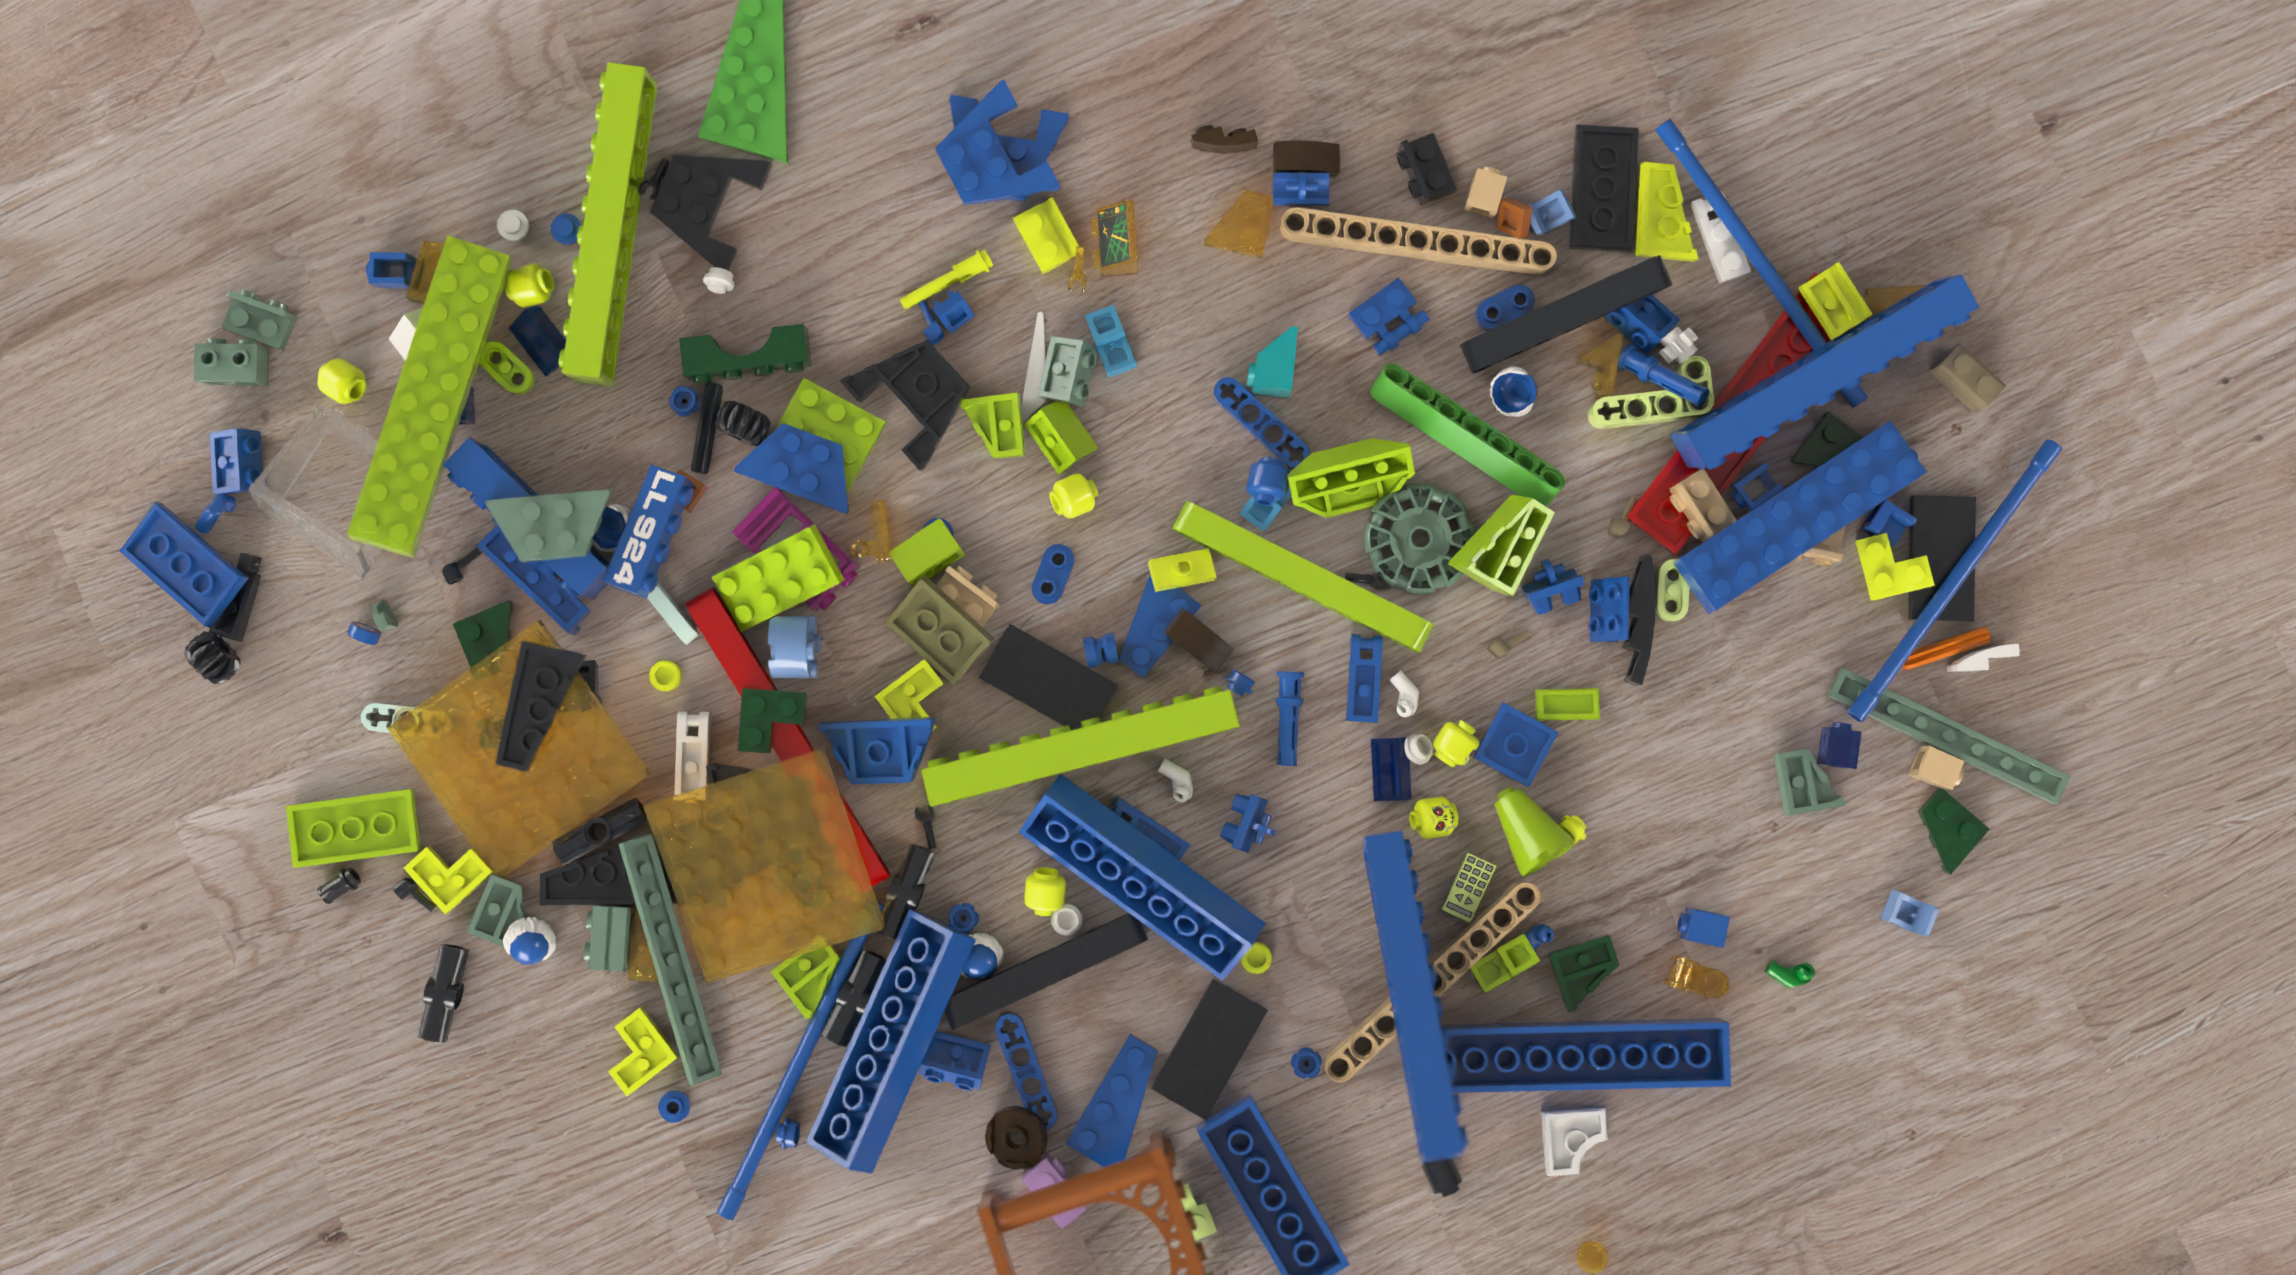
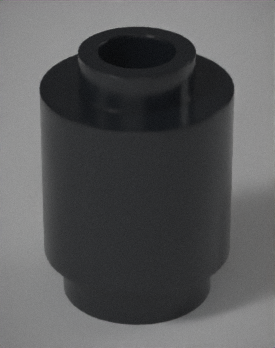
M1452 1158L1426 1162L1421 1165L1434 1194L1441 1193L1442 1197H1446L1460 1189L1458 1185L1463 1180Z

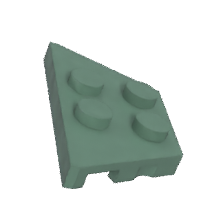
M604 489L487 500L486 506L521 562L585 557L589 554L593 544L592 538L594 533L598 531L602 521V513L607 501H610L612 491Z

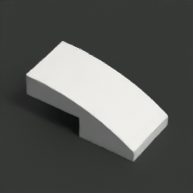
M2019 644L1993 646L1973 651L1947 665V672L1989 670L1988 658L2020 656Z

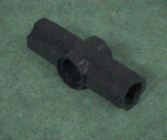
M635 797L599 817L590 819L586 824L555 839L551 843L557 858L564 866L603 845L611 843L616 838L648 822L649 819L643 804ZM598 823L604 824L607 829V835L603 840L598 839L594 834V828Z
M909 844L899 873L895 874L886 896L888 901L877 926V933L896 940L909 909L916 911L926 886L924 881L929 873L936 852L920 845Z
M440 944L433 976L428 979L424 989L423 1003L426 1005L418 1034L419 1038L430 1042H447L454 1010L458 1009L464 992V984L461 981L469 949L457 945Z
M866 949L863 950L850 979L847 978L836 999L835 1004L837 1006L824 1029L823 1037L837 1045L848 1046L887 959Z

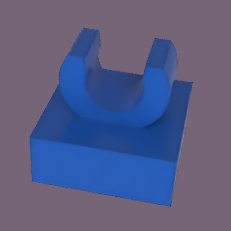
M948 291L947 295L949 298L941 304L937 300L934 302L935 308L933 311L950 334L975 316L958 291L956 293Z

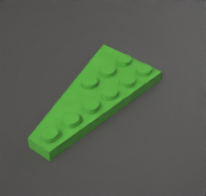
M740 0L698 136L706 141L788 164L784 0Z

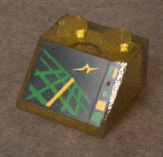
M1125 200L1096 209L1097 219H1091L1092 238L1098 237L1099 249L1093 250L1094 268H1100L1101 277L1137 275L1138 260L1133 200Z

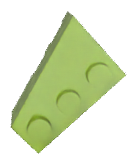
M1511 494L1447 564L1492 591L1514 596L1555 512L1533 498Z

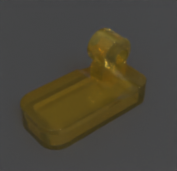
M885 500L872 501L875 540L854 542L851 546V553L858 559H864L867 556L877 557L879 564L892 563V558L889 555L891 539L887 503ZM859 547H863V551L861 553H858L857 551Z

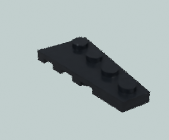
M527 640L521 641L496 756V765L524 772L530 770L587 655Z

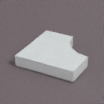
M1593 1107L1541 1111L1546 1175L1579 1174L1580 1162L1586 1151L1596 1143L1608 1140L1605 1108Z

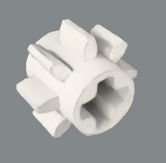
M1677 326L1660 341L1665 348L1659 353L1668 364L1674 359L1679 364H1682L1698 350L1693 343L1699 338L1690 327L1683 332Z

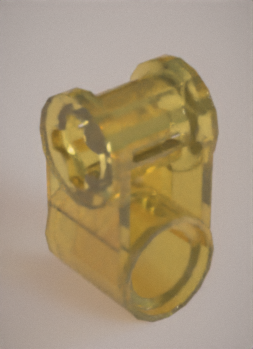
M1676 954L1672 955L1674 963L1669 979L1664 981L1665 985L1690 993L1695 992L1710 998L1723 997L1729 990L1730 983L1725 973L1702 965L1700 962ZM1715 974L1719 978V986L1714 991H1708L1705 981L1710 975Z

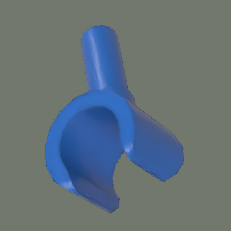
M926 300L919 302V306L930 326L922 332L935 345L943 339L944 332L932 316Z

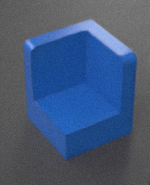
M1884 500L1872 509L1860 529L1871 536L1887 533L1890 547H1894L1905 529L1913 526L1917 519L1888 500Z

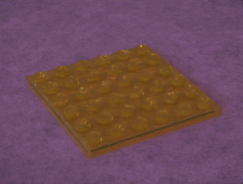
M541 620L533 623L387 728L478 856L493 871L492 873L501 877L510 874L551 845L552 841L574 829L651 774L579 672L530 770L524 772L495 764L521 641L527 640L561 649Z
M824 748L643 806L706 983L885 928L881 911Z

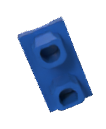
M1273 173V206H1329V173Z
M1549 559L1541 561L1542 570L1533 573L1534 582L1521 586L1523 595L1530 601L1535 612L1541 615L1553 609L1550 596L1560 593L1562 602L1565 605L1581 601L1580 586L1584 585V581L1574 568L1565 571L1562 563L1552 566Z
M1236 794L1231 810L1244 815L1239 826L1226 821L1220 837L1231 843L1232 848L1249 853L1252 842L1261 845L1265 834L1275 836L1276 830L1268 827L1272 815L1264 813L1268 800L1253 794L1250 797Z

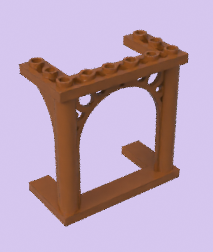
M1162 1131L1150 1135V1145L1127 1159L1003 1202L999 1201L995 1188L983 1192L977 1212L998 1275H1016L1003 1233L1098 1202H1113L1127 1205L1144 1214L1155 1224L1168 1247L1171 1263L1170 1275H1178V1270L1181 1268L1188 1270L1185 1271V1275H1213L1212 1272L1206 1274L1203 1261L1208 1260L1202 1241L1196 1243L1192 1230L1197 1229L1192 1210L1185 1211L1182 1199L1187 1198L1182 1180L1175 1181L1172 1168L1177 1166L1175 1162L1176 1154L1171 1139H1164ZM1137 1184L1134 1190V1197L1127 1198L1123 1194V1190H1132L1131 1185ZM1148 1185H1157L1160 1195L1156 1203L1151 1206L1142 1204L1141 1194ZM1113 1191L1116 1192L1115 1195L1108 1194V1193H1111V1192H1113ZM1167 1200L1165 1215L1169 1214V1217L1162 1220L1158 1217L1157 1210ZM1175 1225L1177 1232H1170ZM1177 1239L1180 1242L1179 1246L1172 1247L1170 1245L1171 1240ZM1184 1251L1186 1258L1181 1257L1178 1254H1181Z

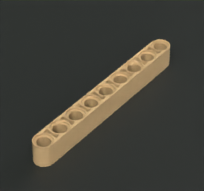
M1299 207L1288 209L1283 214L1280 224L1282 236L1292 242L1535 276L1547 273L1557 259L1555 248L1551 244L1542 241ZM1291 218H1296L1302 222L1303 227L1298 231H1293L1287 227L1286 222ZM1323 222L1329 223L1333 227V233L1330 235L1321 234L1317 229L1318 224ZM1359 227L1363 231L1364 237L1357 240L1349 236L1348 229ZM1382 231L1391 232L1395 241L1391 244L1383 243L1379 238V233ZM1413 235L1421 236L1425 241V246L1415 248L1410 243V237ZM1447 239L1451 240L1456 246V251L1445 252L1440 242ZM1481 244L1486 249V255L1483 257L1473 254L1471 246ZM1505 248L1513 249L1517 254V260H1506L1502 250ZM1536 252L1543 253L1547 257L1548 263L1542 266L1538 265L1533 259V254Z
M1518 881L1512 884L1428 961V965L1434 964L1435 972L1439 976V984L1433 989L1434 997L1443 994L1537 907L1541 896L1540 891L1535 885L1525 881ZM1527 887L1531 891V899L1526 904H1520L1517 901V892L1521 888ZM1499 909H1505L1508 912V920L1505 924L1498 926L1493 919L1494 913ZM1476 930H1482L1485 933V942L1478 947L1472 946L1470 942L1472 933ZM1458 951L1462 955V963L1456 968H1451L1447 964V958L1450 953ZM1390 997L1325 1057L1324 1069L1330 1079L1339 1083L1346 1082L1397 1036ZM1382 1016H1391L1393 1018V1026L1388 1031L1383 1032L1377 1028L1378 1020ZM1360 1037H1366L1370 1040L1369 1049L1363 1053L1354 1050V1043ZM1339 1058L1346 1060L1347 1068L1343 1073L1335 1074L1331 1071L1330 1067L1334 1060Z

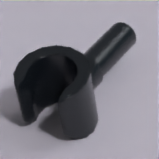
M662 159L651 180L644 181L639 185L638 191L640 195H644L647 187L652 186L653 193L650 199L655 200L660 189L659 183L669 164L668 160Z
M475 548L458 562L444 566L442 573L449 585L464 579L460 569L466 567V565L482 554L478 548Z
M1380 571L1372 575L1346 573L1345 579L1348 581L1365 582L1371 584L1376 590H1383L1389 587L1378 584L1377 578L1382 574ZM1383 571L1387 576H1390L1388 572Z
M928 805L930 815L928 818L922 819L920 818L919 808L916 807L915 817L923 824L929 849L937 848L932 829V821L935 818L934 809Z
M404 878L393 886V891L402 900L411 895L430 912L436 907L421 894L412 878Z

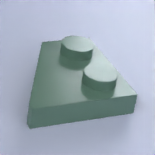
M1808 748L1774 754L1785 816L1846 806L1842 796H1837L1828 783L1830 779L1817 766L1816 759Z
M492 873L466 933L504 947L503 939L509 926L516 920H520L521 917L525 918L523 885Z

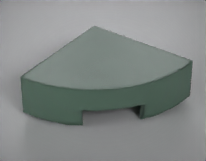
M383 599L372 605L371 611L378 630L389 632L398 627V623L386 600Z

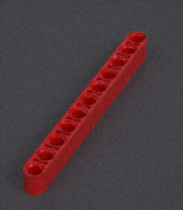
M714 587L707 589L685 603L689 613L741 697L742 688L778 691ZM773 722L772 748L788 774L806 777L814 816L860 890L866 892L890 877L891 874L800 725Z

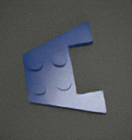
M1005 80L1000 81L935 147L964 206L1002 200L1006 197L1027 196L1037 192H1052L1061 189L1047 161L1018 176L992 128L990 121L1017 108V103Z
M950 95L949 100L954 128L978 104V99ZM1041 109L1037 139L1035 141L997 135L1018 176L1047 161L1051 151L1054 150L1060 134L1069 121V113ZM1018 195L1004 199L1026 202L1029 195Z

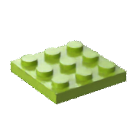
M803 378L776 429L782 423L842 445L848 495L887 423Z

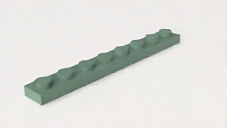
M1839 668L1827 697L1851 707L1871 681L1849 670ZM1885 689L1880 696L1879 702L1868 715L1885 725L1964 760L1965 763L2051 804L2058 805L2071 777L1888 689Z
M646 834L619 843V848L689 1085L694 1086L722 1075V1071L652 834Z

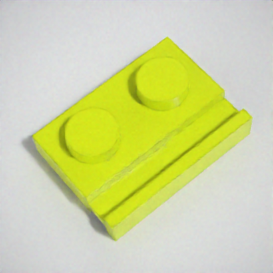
M1052 197L1048 201L1038 204L1013 218L1042 274L1069 261L1072 257L1082 254L1077 241Z
M1840 262L1798 287L1831 340L1873 315Z

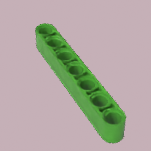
M1393 363L1386 364L1373 382L1370 393L1377 402L1518 495L1533 498L1548 507L1565 486V477L1558 469L1403 367Z

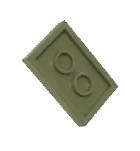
M926 576L918 581L885 622L953 685L961 680L995 639Z

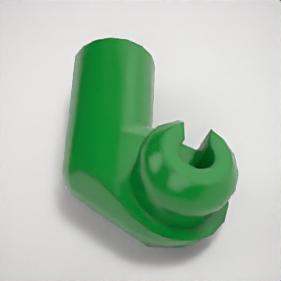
M1771 960L1766 966L1764 973L1785 987L1794 988L1809 983L1815 975V970L1809 963L1785 968L1776 961Z

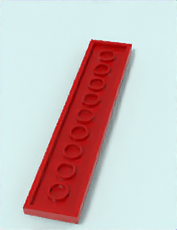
M1814 272L1813 274H1811V276L1807 279L1806 282L1813 279L1818 274ZM1798 291L1795 295L1796 299L1825 340L1830 342L1831 339L1800 291ZM1785 310L1714 400V405L1710 411L1813 352L1812 346L1808 344ZM1761 435L1753 439L1754 445L1741 453L1736 454L1734 451L1724 456L1726 462L1710 470L1708 467L1704 468L1721 496L1766 437L1764 438ZM1678 450L1674 452L1626 516L1632 524L1673 555H1677L1692 533L1687 526L1689 520L1684 512H1679L1671 502L1670 496H1672V493L1669 489L1700 470L1699 467L1687 468Z

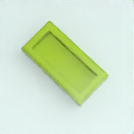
M1599 688L1536 689V720H1599Z

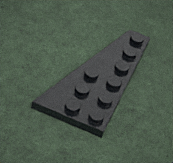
M730 809L652 835L672 904L731 903V878L726 857L731 854ZM619 847L540 874V906L636 904Z

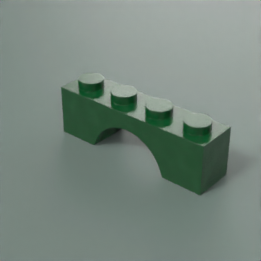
M804 324L772 327L765 345L758 351L745 356H735L724 352L711 335L679 338L683 376L688 380H693L694 384L712 382L711 377L723 376L724 380H737L743 378L742 374L754 373L757 377L773 375V370L785 369L786 373H798L804 371V367L812 366L808 329Z

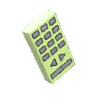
M1466 853L1441 910L1471 923L1496 866L1470 853Z

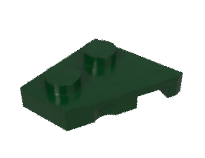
M505 601L453 623L476 681L480 682L508 670V645L511 639V630H509L510 611H513L511 601Z
M1937 788L1918 811L1923 825L1928 828L1932 846L1936 848L1943 865L1941 867L1949 875L1956 870L1990 830L1943 788Z
M1609 934L1548 953L1568 1012L1574 1011L1577 1005L1589 993H1592L1606 976H1609L1619 966Z

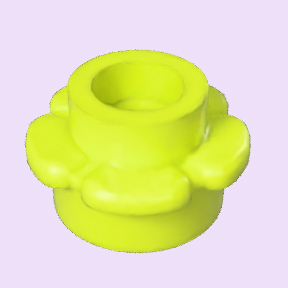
M1566 815L1561 818L1559 826L1572 837L1575 844L1580 839L1584 840L1586 838V825L1579 817Z

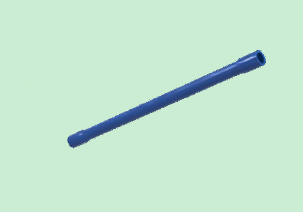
M1668 119L1657 127L1655 131L1668 149L1677 157L1781 306L1800 330L1803 337L1812 346L1813 351L1828 343L1689 148L1686 139L1672 119ZM1859 384L1848 390L1840 389V392L1852 408L1868 398Z
M2046 439L2020 479L1876 676L1849 708L1847 713L1853 719L1863 723L1879 702L1880 696L2036 482L2060 454L2062 447L2057 442Z
M867 898L856 921V927L744 1160L717 1210V1214L721 1217L734 1220L746 1195L748 1185L836 1005V999L849 977L869 934L873 931L885 906L882 903Z

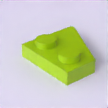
M1019 393L970 398L962 401L961 408L967 413L973 423V427L978 435L982 437L986 448L994 459L1026 456Z
M819 933L770 972L805 1019L809 1020L813 1016L841 957L825 935Z

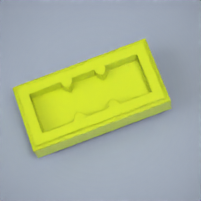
M1209 548L1150 559L1148 561L1155 592L1215 581L1217 578Z

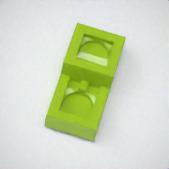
M1522 934L1478 960L1469 970L1483 994H1486L1539 963L1540 959L1525 934Z

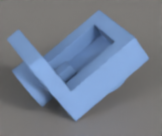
M1563 189L1534 204H1528V206L1533 207L1529 230L1531 232L1535 231L1536 235H1545L1576 218L1575 212Z
M1891 890L1880 919L1905 930L1928 937L1938 915L1939 908L1901 892Z

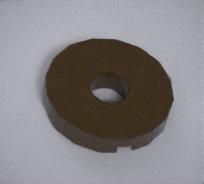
M1019 1105L1005 1107L998 1111L987 1124L985 1133L987 1149L991 1155L994 1154L998 1159L997 1162L1004 1167L1014 1170L1027 1169L1038 1162L1046 1151L1048 1143L1046 1126L1041 1118L1029 1108ZM1010 1131H1017L1022 1135V1145H1017L1011 1141Z

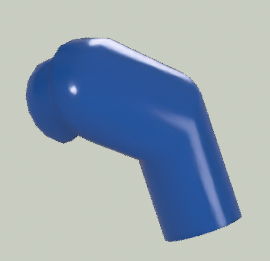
M217 494L195 523L196 530L202 534H208L223 511L227 513L234 511L237 503L236 499L233 496H227V494Z
M1545 924L1534 925L1524 933L1535 953L1539 946L1545 942L1552 941L1554 937L1553 929Z

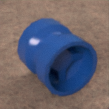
M1114 632L1104 634L1102 638L1097 639L1092 636L1083 638L1088 668L1098 667L1103 662L1109 664L1119 663Z

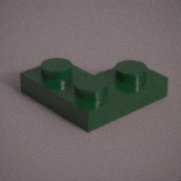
M742 688L737 751L771 754L773 722L805 724L807 693Z

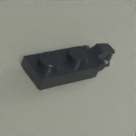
M248 553L240 554L236 568L246 575L248 580L213 627L209 628V631L224 638L243 642L260 584L261 574L258 573L261 557Z

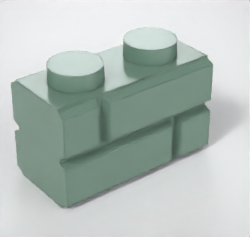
M593 905L592 911H588L586 929L591 930L590 942H586L584 947V961H589L588 969L628 971L631 969L636 906Z

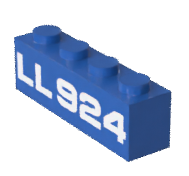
M651 464L603 578L604 582L614 588L647 599L648 594L653 592L657 585V573L660 565L665 563L669 556V544L672 536L677 534L681 527V515L684 507L689 505L693 498L694 484L689 479Z

